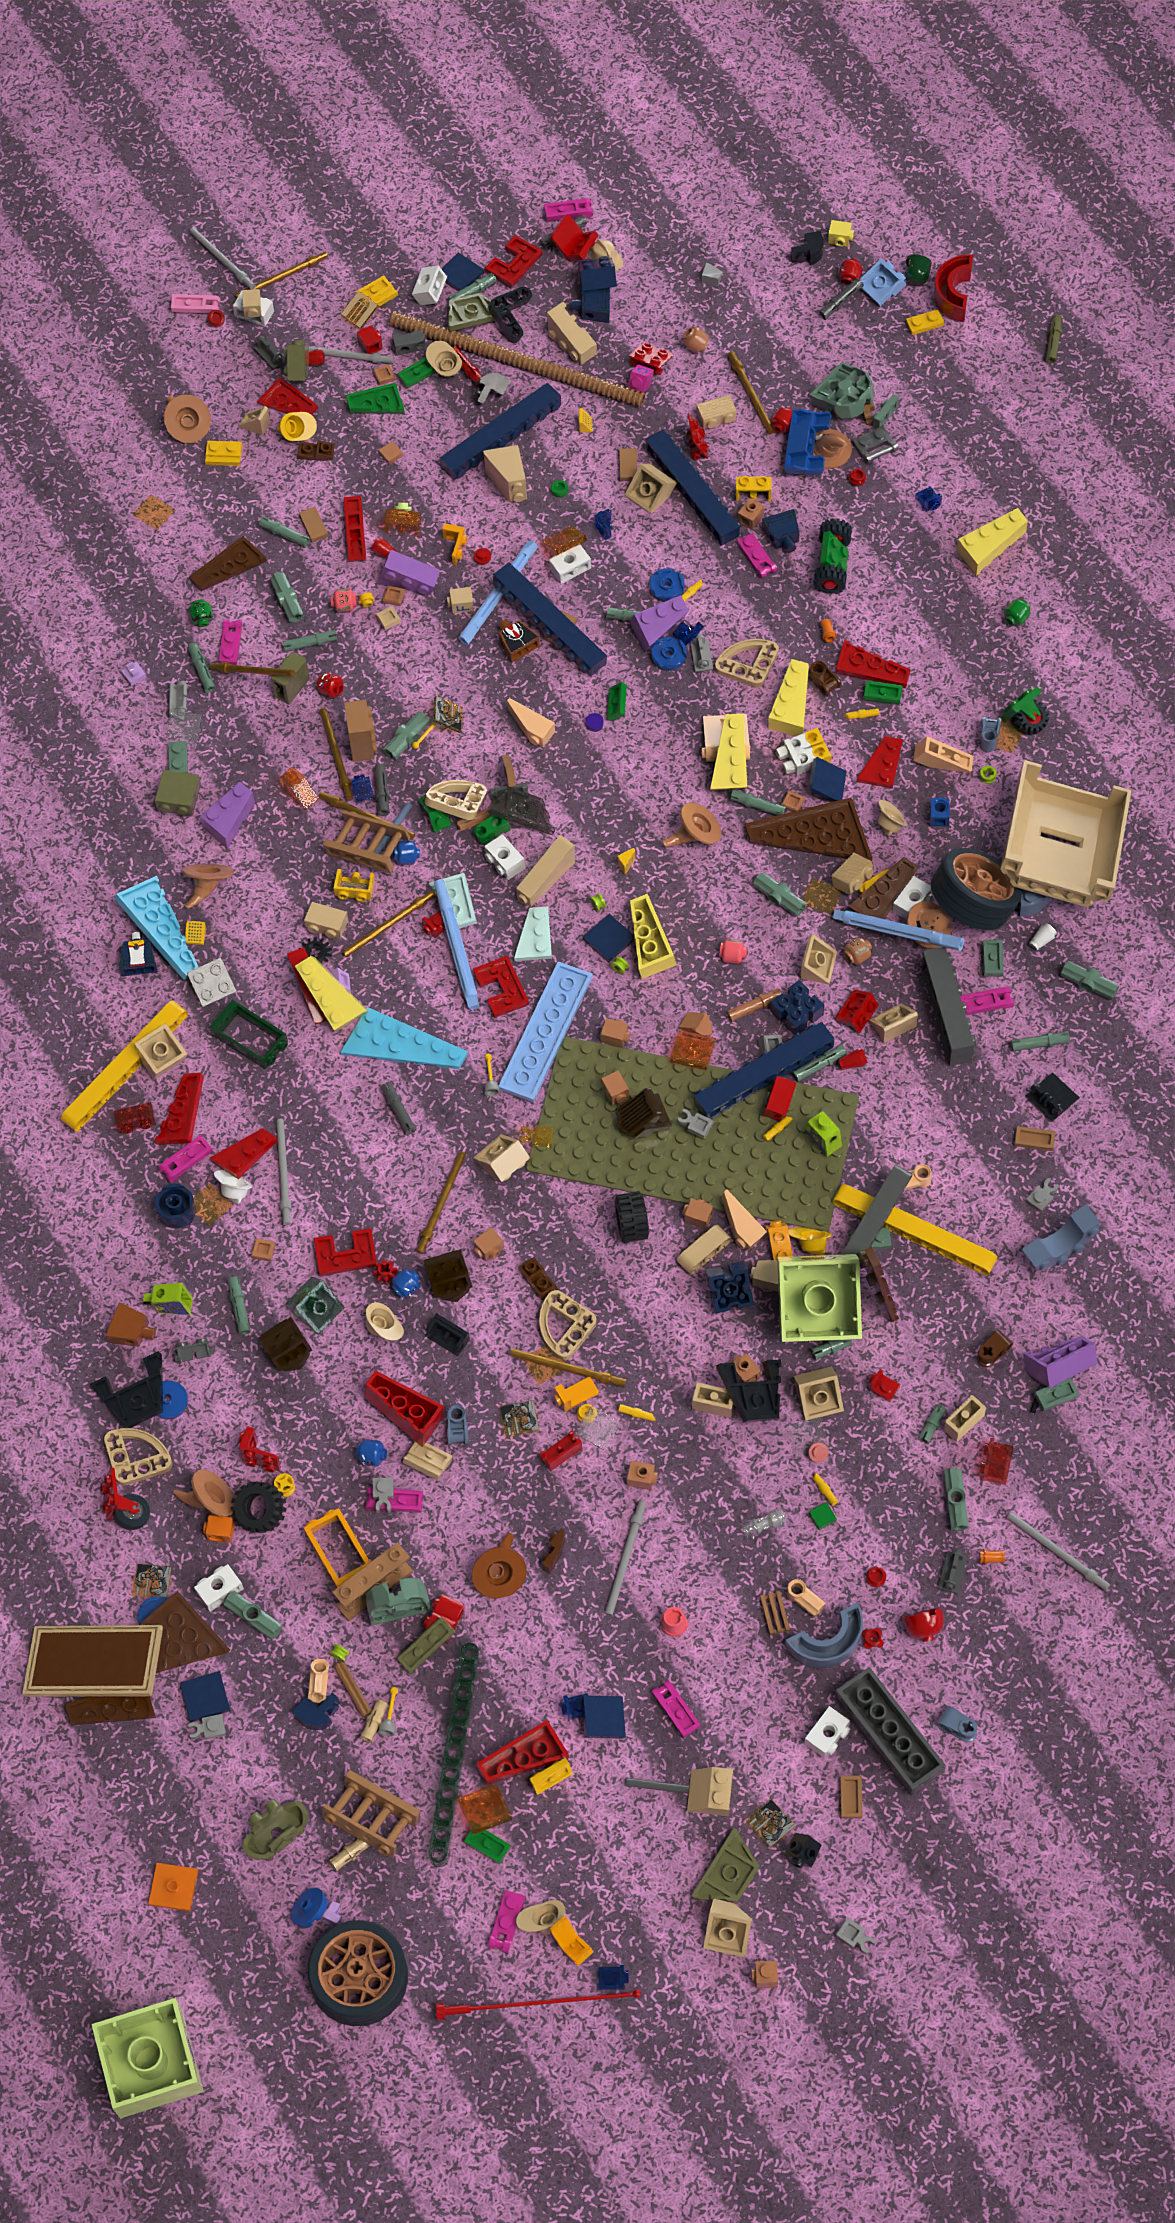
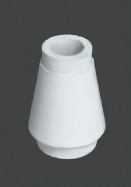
M1048 923L1041 925L1029 944L1037 951L1052 941L1057 932Z

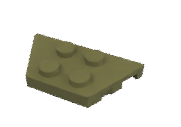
M481 293L449 300L448 330L454 331L495 321L488 309L491 300Z
M733 1828L693 1892L692 1899L704 1901L717 1899L738 1904L758 1872L760 1865L750 1853L748 1846L743 1842L737 1829Z

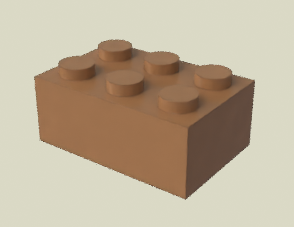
M366 700L344 702L353 762L375 759L374 752H377L371 706L367 707Z

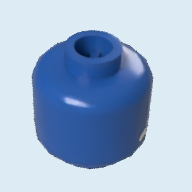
M399 841L392 853V858L399 865H413L416 862V858H420V848L416 847L414 841Z
M403 1269L392 1279L393 1285L391 1287L401 1298L403 1296L409 1298L420 1289L418 1280L421 1278L414 1270L410 1272L407 1269Z
M365 1439L362 1443L358 1444L356 1457L363 1465L378 1467L382 1461L386 1460L387 1449H384L381 1441Z

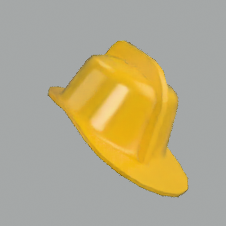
M294 412L285 414L282 417L277 430L288 441L307 440L315 434L317 424L311 414L307 412Z
M794 1227L788 1230L789 1236L799 1239L802 1250L813 1255L825 1254L827 1238L832 1236L830 1232L811 1228Z

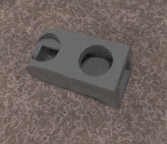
M415 330L411 334L400 336L399 332L392 333L393 345L397 356L423 350L426 346L425 334L422 331Z

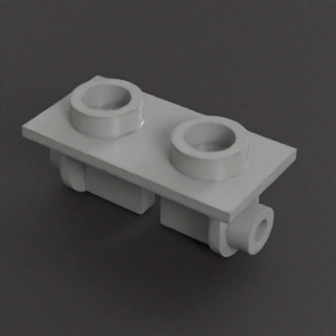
M697 634L695 639L690 641L695 672L713 670L709 641L702 634Z
M180 681L177 685L170 683L169 714L181 720H185V713L187 712V698L185 696L187 695L188 685L185 681Z

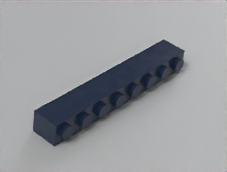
M547 382L441 456V468L453 480L463 477L469 469L477 467L484 460L483 451L505 447L509 441L517 439L522 432L530 430L539 420H544L549 413L557 411L561 406V395Z
M662 429L647 437L646 449L665 474L677 482L675 487L722 546L739 537L741 528L739 522L733 519L729 509L722 505L719 496L712 492L707 482H704L701 473L693 468L692 462L689 458L686 459L682 449L675 445L672 436Z
M510 562L493 574V586L495 589L501 591L510 603L513 602L521 614H525L534 626H538L542 630L545 637H550L554 641L555 646L559 650L562 649L568 659L574 661L583 673H587L591 677L606 665L607 655Z
M822 1021L818 1024H812L806 1031L801 1034H795L789 1041L778 1044L772 1051L764 1052L755 1061L747 1062L743 1068L730 1072L722 1080H716L707 1089L699 1090L694 1096V1105L701 1115L712 1119L772 1084L776 1076L784 1077L820 1056L825 1051L832 1049L835 1038Z

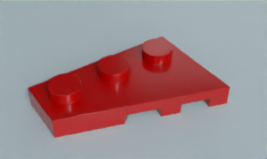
M281 377L257 401L259 405L286 414L307 412L313 415L319 408L315 402Z
M885 736L858 776L856 782L893 789L903 739Z
M262 1128L210 1157V1160L216 1166L239 1179L277 1142V1138Z

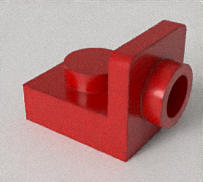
M437 911L429 919L426 917L422 918V929L427 935L431 934L436 938L446 930L441 911Z
M880 1369L877 1374L873 1373L868 1382L870 1383L869 1391L891 1402L900 1388V1384L883 1375L884 1371Z

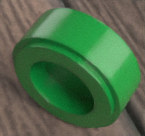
M562 480L553 482L551 485L552 495L558 498L566 496L568 494V484Z

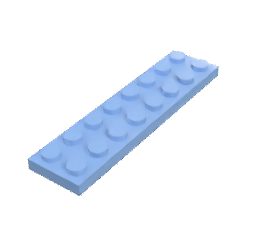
M557 962L498 1086L500 1091L534 1103L593 978L592 973Z

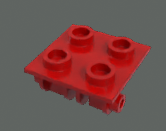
M643 342L629 355V363L635 367L641 365L654 369L653 374L657 376L662 374L663 368L661 367L674 354L669 353L665 349L656 348L650 343Z
M688 413L690 428L687 431L691 456L695 460L700 459L703 455L708 459L707 451H709L706 441H704V437H706L703 427H699L696 418L693 419Z

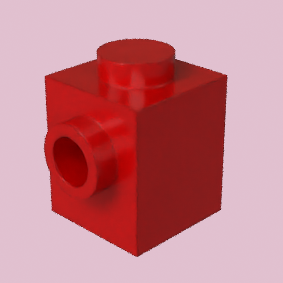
M372 325L357 331L358 343L366 354H373L383 349L382 336Z

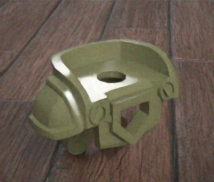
M272 1799L265 1805L266 1812L262 1815L255 1812L248 1818L252 1832L243 1841L242 1849L250 1858L269 1860L292 1843L296 1837L304 1833L308 1821V1812L300 1801H293L282 1808L275 1799ZM273 1829H282L283 1833L278 1838L273 1839L271 1837Z

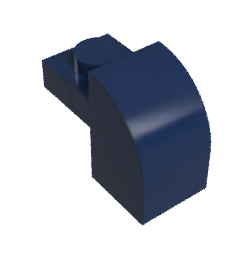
M331 1693L317 1707L306 1697L292 1711V1714L305 1728L315 1731L323 1730L332 1724L328 1716H332L338 1711L340 1701L334 1693Z

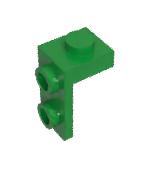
M426 794L418 799L419 804L428 814L434 832L451 826L448 813L431 808L425 804Z

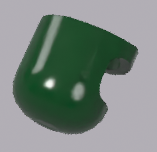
M908 255L906 259L908 268L904 274L907 282L915 286L925 284L930 275L931 260L923 255Z

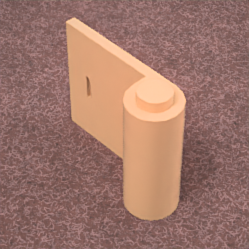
M744 714L746 760H750L747 714ZM725 715L703 716L705 747H702V758H706V762L716 761Z

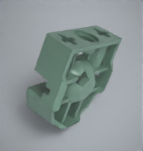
M841 362L810 393V400L813 406L823 411L831 412L834 410L839 418H854L864 412V404L868 403L871 405L875 397L873 382L868 373L844 362Z
M417 1578L400 1579L401 1591H398L396 1595L389 1593L387 1583L371 1588L366 1593V1604L371 1625L431 1612L427 1590L423 1581Z

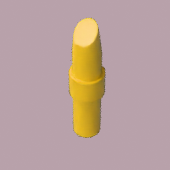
M702 579L690 586L681 595L684 602L696 594V591L703 586Z
M879 708L849 712L844 714L847 719H864L866 717L879 716Z
M786 1116L780 1122H777L762 1136L763 1139L768 1142L776 1134H779L793 1118Z
M620 1404L618 1412L638 1419L655 1421L652 1413Z
M815 1472L813 1480L819 1487L820 1492L825 1495L832 1506L836 1505L838 1500L832 1493L831 1488Z

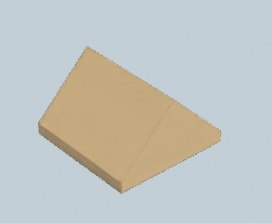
M814 934L809 935L801 966V979L830 984L837 951Z
M901 1003L869 1019V1022L883 1043L915 1028L917 1026L918 1014L915 1010Z

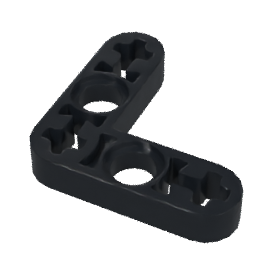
M524 286L494 297L488 305L489 312L507 339L513 343L521 340L523 330L510 310L527 304L532 297L531 290ZM506 298H511L514 304L508 303ZM502 317L508 318L510 323H505Z

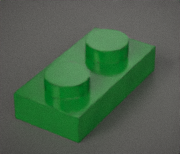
M425 357L397 374L400 381L408 389L436 373V370Z
M867 681L864 700L900 705L903 686Z
M623 682L609 688L607 719L610 721H615L625 716L627 684Z
M476 1823L464 1840L465 1844L499 1865L511 1848L510 1844Z

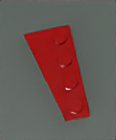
M845 639L836 667V673L880 683L902 685L903 688L907 687L911 669L896 662L882 659L876 653L873 655L865 651L863 647H856Z
M201 1072L183 1075L175 1093V1101L173 1104H170L166 1121L162 1122L160 1126L162 1130L154 1140L156 1145L192 1142L204 1075Z

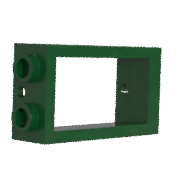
M233 999L209 1027L212 1036L263 1069L273 1065L280 1051L283 1052L288 1046L287 1034ZM237 1015L277 1040L263 1058L223 1033Z

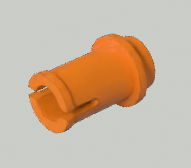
M824 619L820 622L823 631L822 638L830 643L836 639V632L833 630L831 620Z
M983 1549V1551H979V1562L987 1565V1563H1005V1551H986V1549Z

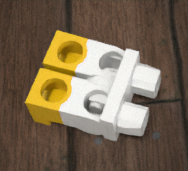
M818 727L791 739L784 740V745L776 749L779 760L789 758V761L783 763L786 774L796 772L797 775H800L802 772L812 770L813 759L816 757L831 763V754Z

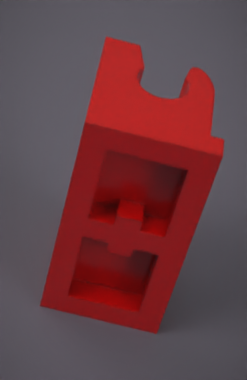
M776 1076L762 1116L781 1121L782 1117L785 1118L797 1083Z
M571 1430L567 1436L549 1449L540 1452L539 1458L551 1472L582 1450V1441L579 1437L576 1438L573 1430Z

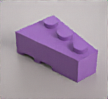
M390 550L377 583L431 595L440 570Z
M680 595L634 614L629 622L644 652H647L656 641L676 626L687 615L689 610Z
M239 782L200 816L202 827L226 848H229L232 839L239 831V827L255 804L253 792Z
M1083 1336L1060 1342L1058 1347L1051 1349L1045 1346L1041 1348L1040 1352L1030 1354L1027 1351L1023 1353L1026 1373L1049 1388L1098 1364L1095 1344Z

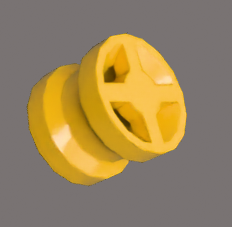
M283 1473L275 1478L274 1486L283 1493L282 1497H289L294 1493L295 1483L291 1475Z

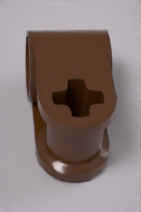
M814 661L811 664L809 678L825 696L830 695V692L836 687L842 686L839 677L824 662Z
M996 1330L980 1346L977 1362L982 1367L991 1366L1006 1353L1005 1351L1010 1350L1013 1342L1000 1330Z

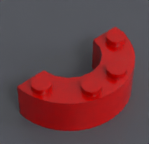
M972 254L959 255L947 260L938 269L935 277L934 300L937 307L947 317L960 322L965 321L968 295L959 293L954 287L961 282L970 281L973 264Z

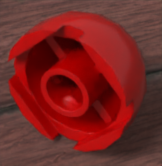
M942 1608L916 1612L912 1616H909V1614L902 1616L907 1633L913 1638H922V1642L934 1640V1635L940 1633L943 1629L944 1615Z

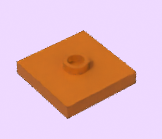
M156 1863L148 1905L190 1912L199 1870L190 1867Z

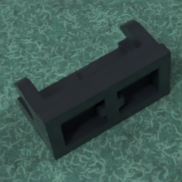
M438 1313L434 1315V1318L426 1328L427 1333L425 1337L457 1357L470 1340L467 1331Z

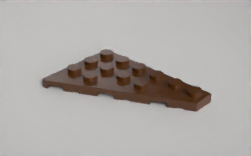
M852 797L745 823L750 843L847 859L853 853H856L872 861V855Z
M871 1246L857 1253L860 1268L866 1270L868 1275L865 1278L870 1287L874 1286L877 1292L874 1294L877 1302L884 1305L891 1321L894 1322L899 1319L896 1313L897 1310L892 1297L888 1296L891 1292L886 1279L881 1277L884 1275V1272Z
M178 1591L139 1624L163 1626L156 1673L226 1654L230 1651L227 1645Z

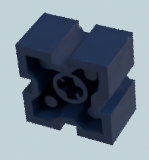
M798 980L788 988L786 996L781 993L771 1001L770 1012L780 1022L785 1020L786 1028L795 1035L807 1029L808 1021L814 1023L822 1017L825 1005L815 995L810 997L809 989Z
M744 1261L728 1264L729 1269L722 1270L721 1266L705 1269L707 1282L711 1289L709 1291L711 1303L716 1314L730 1311L731 1305L737 1304L738 1308L754 1305L752 1290L748 1285L750 1283L748 1269Z

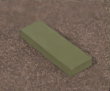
M440 1617L396 1659L411 1674L456 1631L443 1617Z

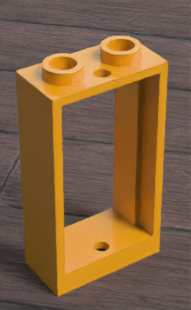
M339 1508L326 1512L324 1517L318 1520H311L303 1527L308 1540L336 1588L370 1563ZM337 1519L340 1521L364 1565L340 1578L337 1577L313 1535L315 1531Z

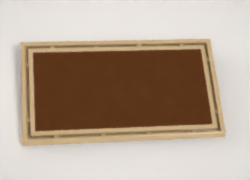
M35 1626L22 1694L25 1697L152 1696L163 1626Z

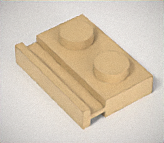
M415 1442L404 1457L403 1463L439 1480L440 1475L443 1474L451 1463L453 1456L428 1443L421 1447Z

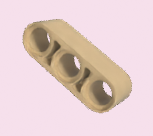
M714 1225L678 1256L677 1262L692 1275L695 1273L694 1270H699L710 1260L709 1258L712 1259L724 1248L723 1246L726 1247L730 1243L731 1237L719 1225Z

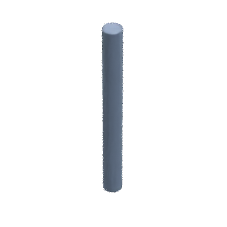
M408 802L405 804L393 821V824L400 825L413 807L412 804ZM384 834L374 853L380 854L392 836Z

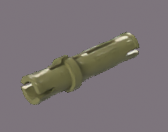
M1053 315L1051 318V327L1048 330L1047 363L1057 362L1063 320L1060 315Z

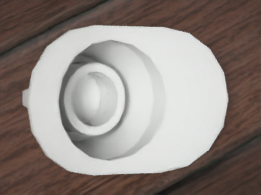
M224 1170L214 1172V1177L221 1183L222 1195L236 1204H239L246 1197L248 1189L253 1187L243 1177L237 1179Z

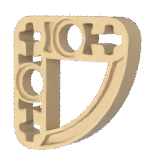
M765 639L740 641L728 647L718 657L715 663V670L721 676L752 687H761L765 683L778 656L779 647L777 643ZM770 648H773V651L770 652L768 657V650H770ZM761 649L753 667L730 660V658L740 652ZM767 662L769 665L762 668L759 666V663ZM723 664H725L726 667L721 669L720 666H723ZM737 670H743L745 674L742 676H738L735 674V672ZM759 676L760 679H757V681H755L754 678Z
M465 780L444 781L432 786L427 791L425 804L445 813L466 820H473L485 799L487 788L482 784ZM466 792L467 795L463 801L445 793Z
M559 1290L551 1291L542 1304L539 1317L540 1332L546 1347L558 1359L563 1361L569 1360L596 1327L595 1314ZM557 1297H560V1303L557 1301L553 1303L552 1298L556 1299ZM569 1307H575L577 1313L570 1315L566 1310ZM550 1309L573 1323L558 1343L554 1341L548 1329L547 1321ZM591 1318V1324L587 1323L583 1330L584 1319L588 1320ZM573 1332H579L582 1336L579 1340H573L570 1335ZM568 1346V1353L564 1352L562 1354L561 1348L565 1349Z
M121 1428L109 1431L104 1437L112 1468H115L116 1480L120 1485H130L166 1473L172 1468V1460L166 1447L160 1440L148 1432L134 1428ZM113 1436L117 1439L118 1448L114 1449L113 1443L109 1442ZM123 1439L143 1441L151 1445L159 1454L130 1463ZM123 1454L125 1458L122 1462L117 1463L114 1461L115 1455ZM164 1459V1461L166 1462L165 1467L158 1465L160 1464V1460ZM151 1462H154V1465H156V1470L154 1471ZM147 1465L149 1471L146 1474H140L138 1472L140 1466ZM133 1468H134V1471H135V1473H136V1475H137L136 1477H134V1475H133V1472H132V1469H133ZM122 1472H126V1474H129L127 1475V1479L124 1480L121 1477Z

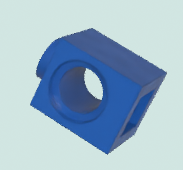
M943 797L931 798L930 826L949 827L950 799Z

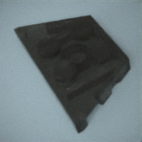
M508 787L487 810L489 814L549 835H553L555 832V827L550 825V815L545 808L546 805L543 798L512 787Z

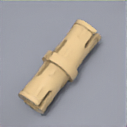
M376 1700L371 1714L366 1718L367 1723L360 1736L362 1740L369 1743L373 1742L376 1731L389 1706L386 1702Z
M357 1839L349 1846H344V1850L330 1859L329 1862L334 1870L338 1871L351 1860L354 1861L356 1856L370 1847V1845Z

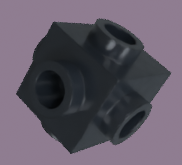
M794 1833L785 1856L791 1860L790 1863L795 1867L802 1868L804 1866L812 1868L822 1845L809 1835Z

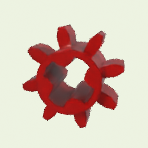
M385 1259L380 1264L376 1263L377 1270L373 1271L374 1276H378V1283L383 1281L386 1285L395 1277L394 1274L398 1273V1269L393 1268L394 1262L391 1261L389 1263Z

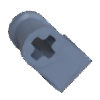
M983 716L980 744L982 750L992 752L996 749L1001 718L989 719Z
M453 1405L448 1410V1445H452L455 1442L469 1444L466 1412L461 1405ZM456 1413L462 1414L460 1419L452 1418Z
M951 1706L946 1707L937 1722V1726L964 1742L974 1741L977 1736V1723ZM968 1728H971V1731H968L967 1733L964 1732V1729L967 1730Z

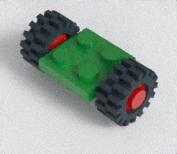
M830 518V521L827 519L820 525L819 540L822 543L820 563L822 565L820 568H816L813 583L814 588L818 589L819 592H829V594L834 592L838 594V591L841 593L845 590L847 558L849 555L846 546L850 544L852 526L848 522L845 523V520L840 521L838 518L836 520Z

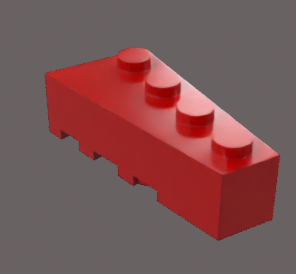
M376 1370L365 1384L364 1398L423 1447L442 1421L444 1406Z
M546 1720L476 1763V1769L485 1784L489 1785L552 1765L554 1762L564 1758L569 1759V1754L549 1721Z

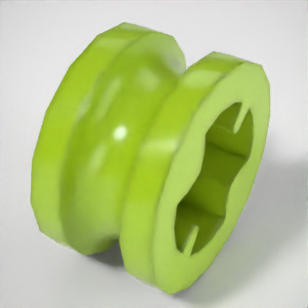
M984 766L980 771V780L986 784L993 783L997 775L996 769L992 766ZM987 772L991 773L990 777H986Z
M597 893L595 897H590L591 904L597 912L600 911V908H606V903L600 893Z
M617 956L614 959L615 962H612L610 966L614 971L623 975L625 970L629 968V964L623 958Z
M334 1644V1649L329 1651L330 1656L340 1662H345V1656H349V1651L338 1644Z

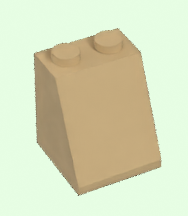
M518 445L483 451L485 473L509 502L526 500V479Z

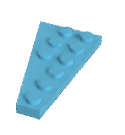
M155 876L117 893L114 899L182 979L189 978L187 972L198 968V964L192 951L188 950L186 946L187 940L185 936L181 935L180 925L170 904L165 900L164 890L159 887L158 877Z
M367 1007L369 1012L360 1018L340 1052L344 1056L377 1058V1060L402 1063L411 1062L418 1065L427 1064L451 1069H460L468 1055L466 1050Z

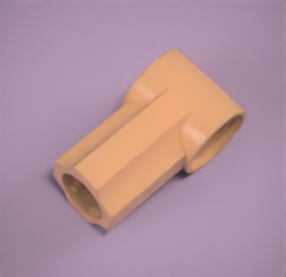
M921 1164L914 1170H910L909 1172L913 1176L905 1190L929 1186L932 1175L930 1167ZM921 1174L927 1175L926 1178H920L918 1176Z
M795 1579L789 1583L786 1593L787 1598L792 1602H796L815 1618L826 1603L810 1591L803 1581ZM797 1587L802 1593L796 1595L791 1589Z
M324 1659L314 1660L310 1668L308 1699L316 1703L326 1700L329 1664Z

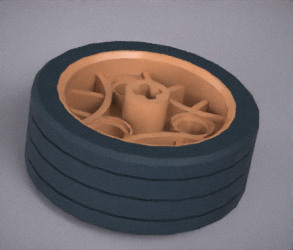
M957 848L947 853L931 879V891L943 910L957 921L976 929L994 930L1002 927L1021 899V889L1013 887L1008 875L1003 874L1000 870L1001 862L987 853L971 848Z
M353 1920L337 1924L319 1938L310 1954L308 1980L315 2001L329 2018L340 2024L353 2027L368 2026L388 2017L399 2006L408 1984V1968L403 1949L392 1933L374 1922ZM374 1947H377L381 1950L374 1952ZM359 1948L366 1950V1953L362 1956L355 1954ZM336 1952L345 1956L338 1965H335L330 1960ZM388 1956L391 1962L378 1970L374 1960ZM328 1965L331 1968V1970L325 1972L326 1967ZM392 1971L390 1978L385 1976V1974ZM337 1978L344 1980L340 1986H334L333 1982ZM374 1981L381 1983L378 1989H371L370 1984ZM349 1994L362 1995L360 2004L349 2003ZM344 1996V2002L338 1998Z

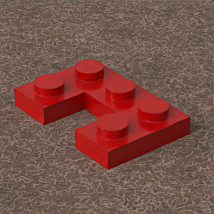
M517 235L505 245V250L516 256L509 265L494 257L485 267V273L494 274L497 280L511 288L543 255L541 249Z
M508 955L473 968V973L480 987L498 981L503 991L502 994L487 999L494 1018L529 1005V1000Z
M371 1228L352 1231L355 1247L352 1250L336 1252L333 1235L314 1238L319 1275L324 1276L376 1267L377 1260Z

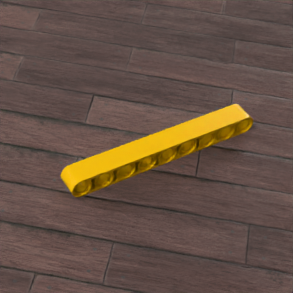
M175 1001L167 1003L61 1115V1121L75 1132L81 1129L80 1126L83 1127L91 1119L93 1113L95 1114L107 1102L105 1100H109L119 1089V1086L121 1087L132 1076L131 1073H134L143 1064L134 1043L165 1023L173 1033L187 1018L188 1011Z
M841 1184L832 1203L838 1208L841 1206V1209L856 1216L858 1214V1217L863 1219L875 1197L849 1185ZM896 1207L893 1208L882 1227L889 1228L890 1232L894 1231V1234L907 1240L911 1239L912 1242L922 1247H929V1250L944 1257L946 1255V1258L961 1265L964 1264L965 1267L978 1273L982 1272L986 1276L990 1274L997 1260V1256L993 1252Z

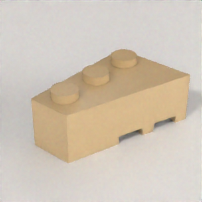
M562 302L547 312L548 335L552 340L555 339L559 343L563 351L566 350L570 354L573 361H577L582 365L597 354V344L584 327L580 329L575 322L577 318L574 314L569 315L565 309L566 304Z

